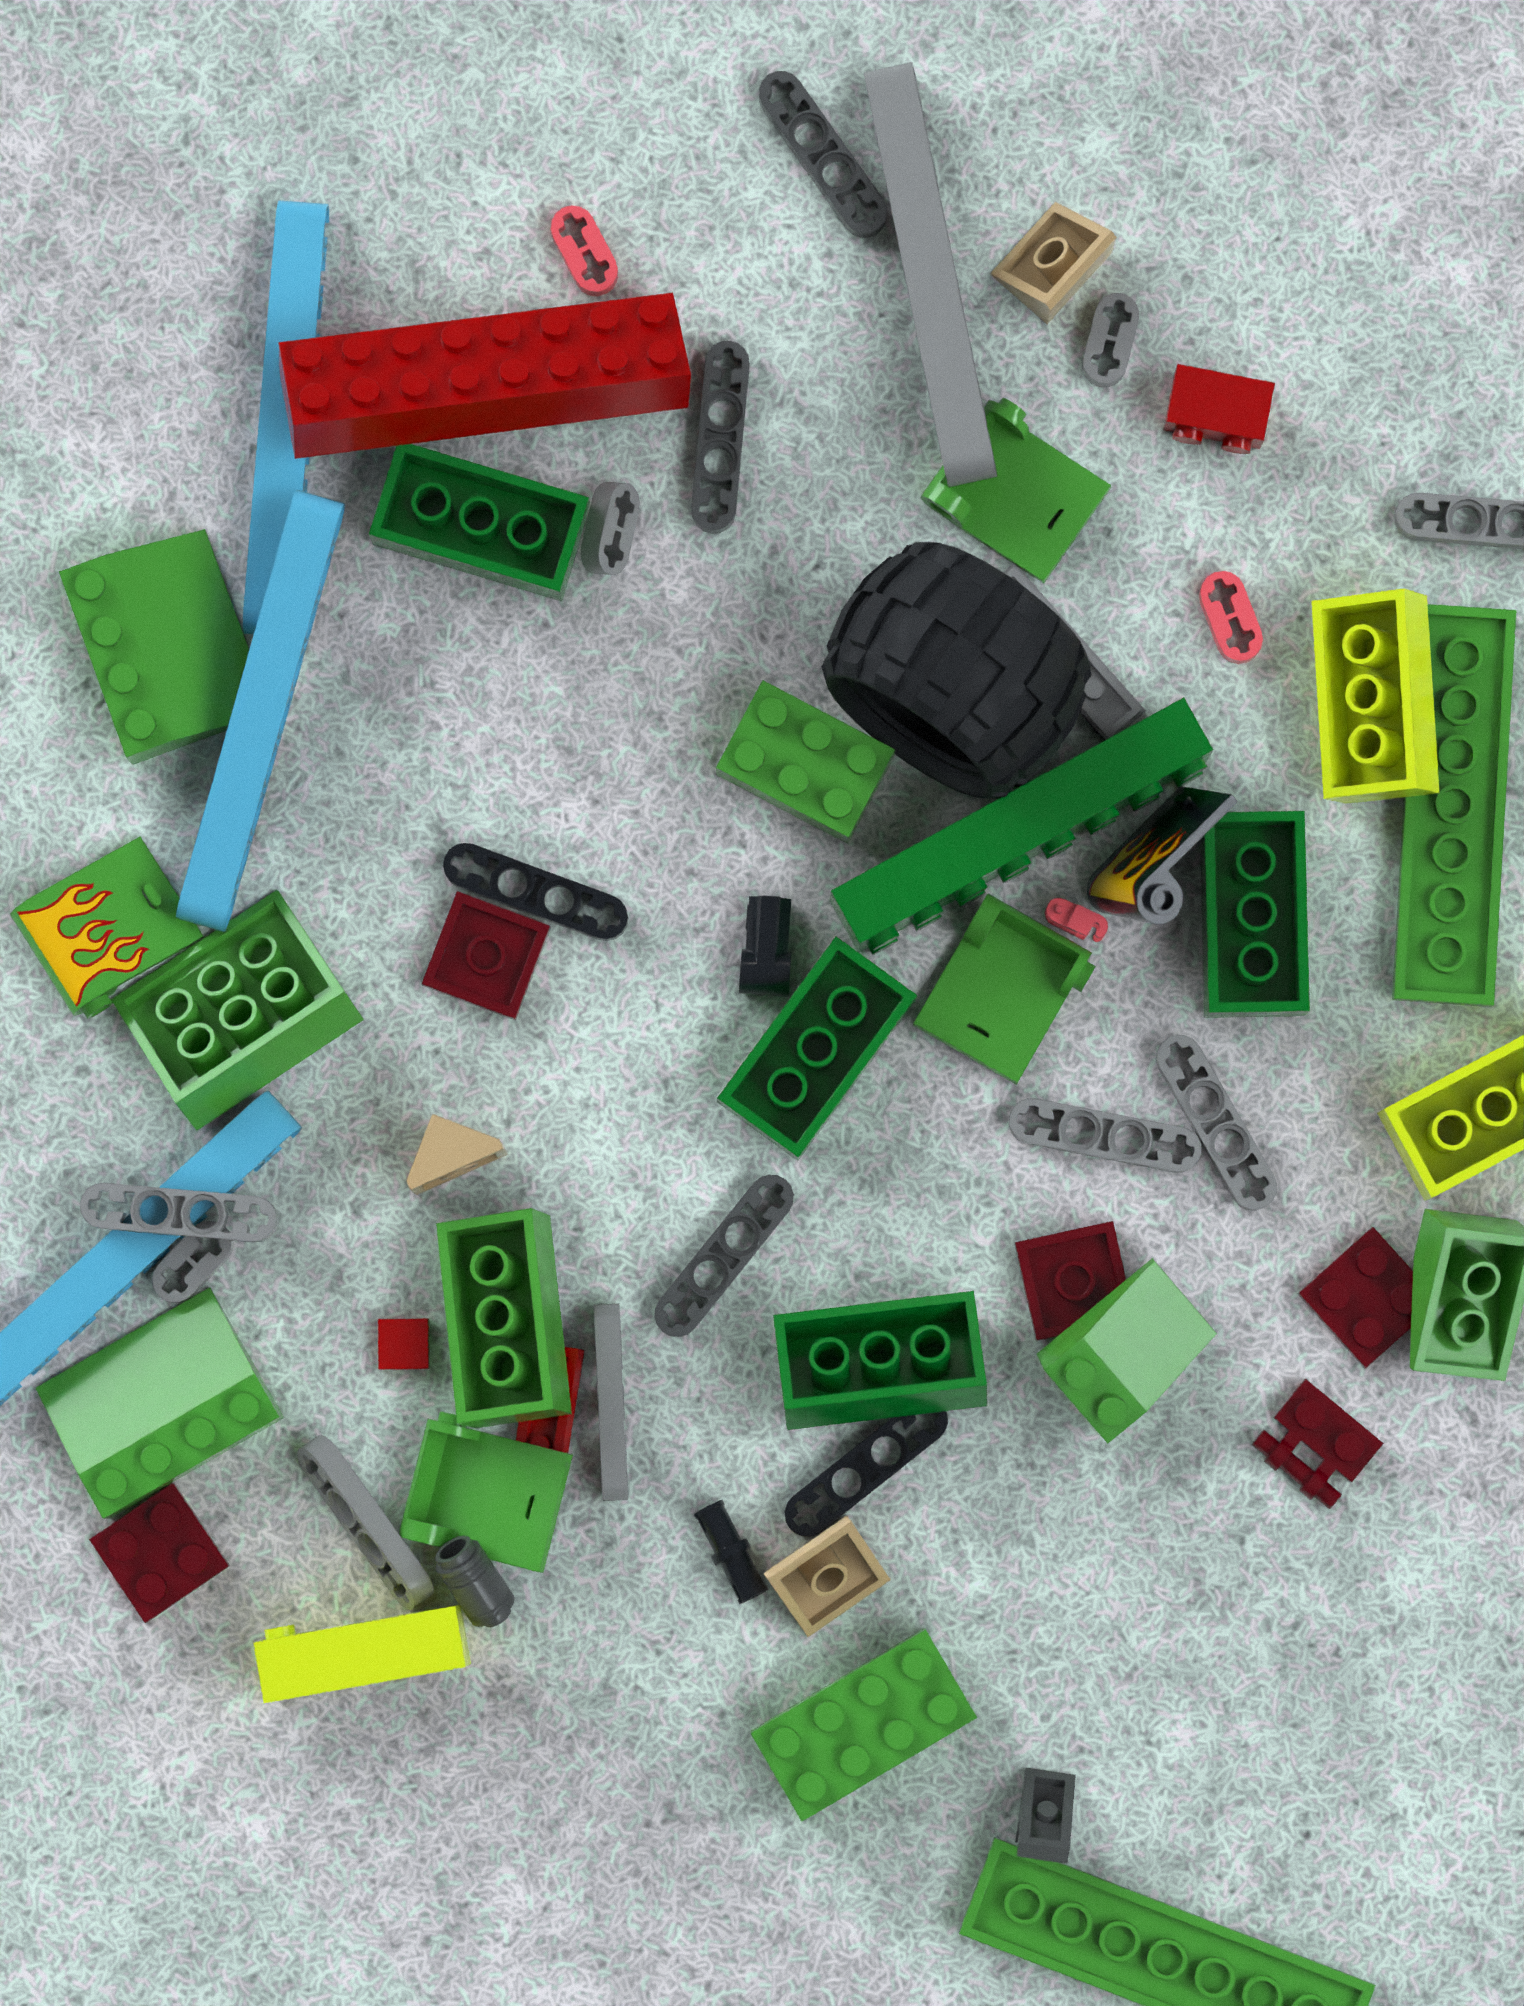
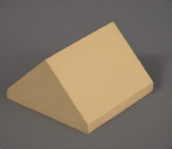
M1055 202L990 274L1042 321L1048 324L1112 254L1117 237L1111 230Z
M432 1114L406 1181L410 1190L418 1195L508 1155L499 1139Z
M847 1515L764 1572L765 1577L807 1637L891 1580Z

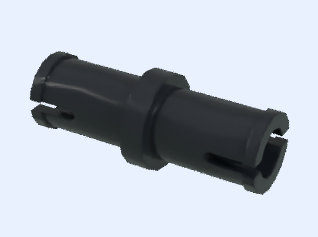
M719 1500L696 1512L694 1517L698 1520L715 1553L711 1558L715 1566L721 1565L738 1598L739 1604H743L769 1590L747 1551L751 1548L747 1538L743 1540L740 1538L724 1506L723 1500Z

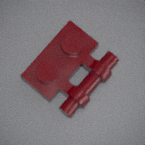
M1304 1379L1273 1417L1288 1430L1287 1433L1278 1441L1264 1429L1251 1445L1266 1456L1264 1462L1276 1471L1280 1468L1301 1486L1299 1491L1309 1500L1315 1497L1330 1509L1342 1495L1327 1482L1330 1476L1336 1470L1349 1482H1353L1384 1443L1311 1382ZM1300 1441L1323 1459L1315 1470L1311 1469L1292 1453Z

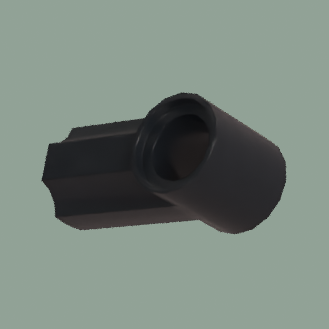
M749 896L746 917V949H742L740 994L789 997L792 952H788L791 899L777 896Z

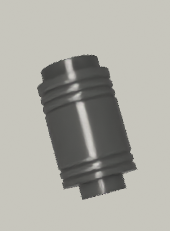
M459 1536L445 1543L435 1556L437 1562L436 1571L472 1625L476 1627H495L504 1622L511 1613L515 1597L480 1543L476 1540H471L468 1536Z

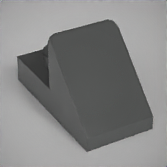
M1025 1768L1015 1843H1018L1017 1857L1067 1864L1070 1852L1076 1775Z

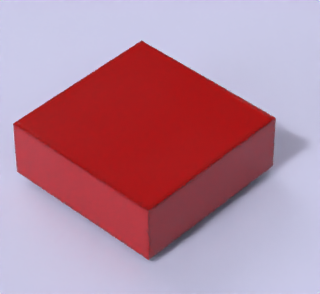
M428 1318L378 1319V1370L430 1369Z

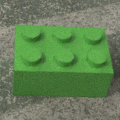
M762 680L716 766V775L848 844L894 758L895 749Z

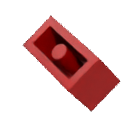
M1177 364L1163 431L1173 432L1172 439L1181 443L1199 445L1202 444V438L1222 442L1221 449L1237 454H1250L1251 448L1260 449L1264 442L1275 383Z

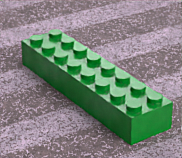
M1183 697L1008 793L1006 797L993 801L836 887L830 892V903L857 952L860 953L869 948L871 954L875 955L898 942L897 938L900 936L898 931L912 924L915 930L919 931L942 918L941 913L944 912L942 907L956 900L959 907H962L978 899L986 893L985 889L988 888L987 882L999 876L1002 882L1006 883L1029 870L1028 866L1032 864L1030 859L1043 852L1046 859H1050L1073 846L1072 842L1076 839L1074 835L1087 828L1090 836L1114 824L1116 822L1115 818L1120 815L1118 811L1130 805L1135 812L1159 799V794L1164 791L1162 788L1164 785L1174 781L1177 788L1200 777L1204 774L1203 770L1208 767L1206 762L1214 749Z

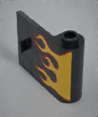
M1183 786L1179 787L1093 872L1087 885V895L1092 906L1102 913L1160 925L1172 921L1181 910L1183 893L1179 883L1169 870L1238 801L1232 794Z

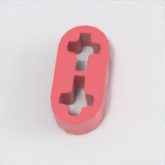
M570 205L563 207L556 212L551 222L553 241L580 290L590 296L605 295L614 288L618 280L616 260L591 214L580 206ZM572 218L576 224L584 221L586 226L581 229L586 244L585 246L578 248L572 236L562 237L560 235L565 230L564 221L566 219ZM591 253L598 266L607 264L609 269L604 272L605 281L603 283L597 284L593 278L585 280L582 277L588 273L584 256Z
M1227 571L1214 572L1201 585L1199 592L1200 605L1222 657L1231 663H1247L1254 659L1261 649L1263 642L1261 628L1245 587L1239 577ZM1221 582L1224 588L1233 587L1235 594L1229 599V605L1233 613L1226 615L1220 601H1210L1209 595L1215 590L1214 583ZM1233 620H1236L1242 634L1251 633L1253 640L1247 644L1248 652L1241 653L1238 647L1229 648L1226 643L1233 635L1229 624Z

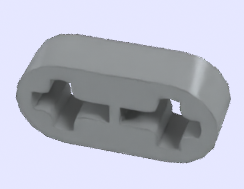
M1123 293L1106 295L1099 301L1095 309L1083 357L1082 370L1085 378L1097 387L1108 388L1116 385L1123 378L1127 369L1139 321V309L1136 302L1130 296ZM1114 305H1121L1124 307L1123 315L1130 317V322H1121L1117 337L1107 335L1110 319L1103 316V311L1111 312ZM1104 345H1112L1114 349L1111 361L1118 364L1119 368L1118 370L1110 369L1107 376H1101L1097 374L1098 366L1091 363V359H1100Z
M604 482L594 491L580 554L582 564L590 573L616 575L621 573L627 564L640 506L638 493L635 487L629 483Z
M205 1221L197 1224L195 1227L202 1230L209 1229L216 1222ZM225 1227L223 1232L230 1233L229 1230ZM184 1237L154 1270L152 1277L154 1291L167 1302L181 1303L187 1301L228 1260L233 1250V1241L219 1240L218 1244L222 1248L219 1255L216 1256L209 1252L199 1262H196L192 1257L201 1248L202 1243L196 1237ZM189 1262L193 1268L183 1279L185 1284L188 1285L186 1290L181 1292L174 1289L167 1293L164 1289L168 1282L163 1275L165 1271L171 1269L178 1272Z

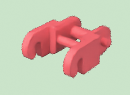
M1054 898L1046 907L1045 918L1048 923L1082 940L1086 938L1092 927L1096 928V932L1093 935L1095 942H1100L1107 933L1108 922L1102 915L1081 905H1076L1063 898Z

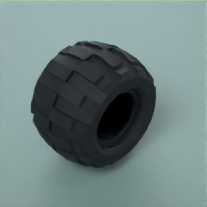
M914 542L913 545H907L901 554L897 553L894 557L889 556L863 579L840 612L827 644L828 655L821 666L827 688L835 701L871 737L895 749L896 756L928 777L960 793L977 798L1006 797L1013 786L1024 785L1049 763L1075 726L1087 696L1084 692L1085 685L1092 676L1091 665L1081 641L1071 628L1042 600L989 563L961 549L937 542Z

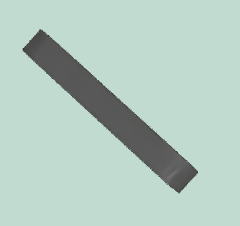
M775 71L768 74L762 80L759 87V103L764 113L846 229L860 238H870L877 235L884 228L887 220V206L882 196L799 79L786 71ZM775 84L781 89L789 86L793 89L789 94V100L796 111L802 105H805L808 109L796 114L787 125L782 122V119L789 117L786 107L780 101H776L773 104L769 101L772 97L771 87ZM804 123H813L821 128L823 138L814 147H804L795 139L796 129ZM833 162L845 164L851 172L849 182L842 187L828 185L822 176L824 169ZM858 184H861L864 190L857 191V198L864 207L868 208L874 205L877 208L873 216L875 223L868 225L864 220L856 223L853 218L856 216L857 210L851 199L848 198L844 204H840L838 199L849 195Z
M721 341L713 345L705 359L691 507L692 517L696 526L710 534L721 533L727 530L734 522L737 509L750 364L745 348L733 341ZM726 352L733 353L734 361L742 363L741 368L732 370L730 388L741 387L739 394L726 389L710 391V384L721 387L722 371L720 367L713 366L714 361L722 360ZM723 400L731 402L737 409L735 421L728 426L714 424L708 415L709 409L714 403ZM714 449L727 451L733 459L732 467L723 475L711 474L704 466L705 456ZM701 481L713 485L732 484L731 491L720 488V506L728 508V513L719 515L716 523L708 522L707 514L699 512L700 506L709 505L711 487L700 488Z
M769 1174L756 1180L661 1297L655 1307L654 1317L657 1326L663 1333L671 1337H682L691 1333L789 1213L793 1205L794 1193L786 1179L778 1175ZM777 1184L783 1188L780 1198L785 1204L780 1209L775 1206L768 1208L762 1218L771 1221V1223L765 1230H762L753 1217L740 1211L746 1204H749L752 1210L755 1211L763 1199L758 1193L759 1189L763 1185L771 1189ZM744 1222L753 1229L755 1239L752 1246L747 1250L736 1251L726 1243V1231L733 1223ZM713 1261L722 1268L723 1280L716 1289L704 1290L695 1283L694 1271L700 1263ZM685 1281L695 1294L708 1299V1302L701 1309L694 1301L686 1311V1315L691 1319L689 1324L684 1327L682 1324L677 1323L673 1328H670L665 1324L668 1314L663 1309L669 1302L675 1306L679 1305L687 1294L678 1291L680 1285Z

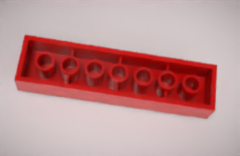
M673 292L278 342L280 380L295 459L689 408L691 371Z

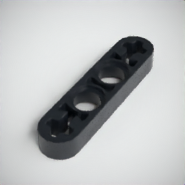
M457 844L449 849L444 857L443 868L446 877L451 884L462 890L597 940H614L621 936L627 928L628 914L626 907L621 900L613 895L475 844ZM467 853L474 854V863L487 870L489 869V860L499 862L491 874L490 889L486 890L479 887L485 880L480 875L469 873L465 880L458 878L459 871L452 865L454 859H464ZM518 870L525 875L527 887L520 896L507 897L499 890V879L506 871ZM564 887L572 893L574 902L572 908L567 913L557 915L548 911L545 906V897L551 889ZM586 894L593 897L587 904L592 909L603 911L606 904L614 906V916L620 919L617 926L609 925L606 931H600L597 929L598 920L585 914L583 915V924L573 922V919L581 910L582 895Z
M938 1412L939 1416L934 1420L937 1427L934 1433L930 1434L927 1430L923 1429L911 1437L919 1443V1446L913 1451L909 1450L905 1438L892 1429V1426L900 1420L906 1430L916 1421V1416L910 1415L889 1419L792 1496L787 1502L784 1511L788 1527L795 1534L804 1537L814 1536L822 1532L938 1440L946 1431L948 1425L947 1412ZM888 1436L898 1442L901 1453L895 1464L881 1466L872 1458L871 1448L877 1439ZM842 1468L854 1469L861 1478L860 1490L852 1497H841L832 1488L833 1475ZM823 1483L828 1497L839 1504L840 1508L831 1514L828 1505H825L817 1512L816 1517L819 1523L813 1528L807 1523L800 1526L796 1525L793 1520L798 1514L795 1508L796 1503L801 1500L807 1505L815 1502L821 1496L815 1493L813 1489L818 1484Z

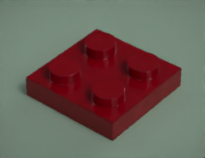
M457 891L421 984L424 987L516 1021L551 926Z
M1113 1221L1014 1243L1036 1341L1059 1336L1126 1280Z
M1374 1227L1365 1232L1297 1293L1364 1369L1411 1329L1413 1270Z
M171 1483L89 1539L144 1623L149 1622L230 1567L175 1483Z

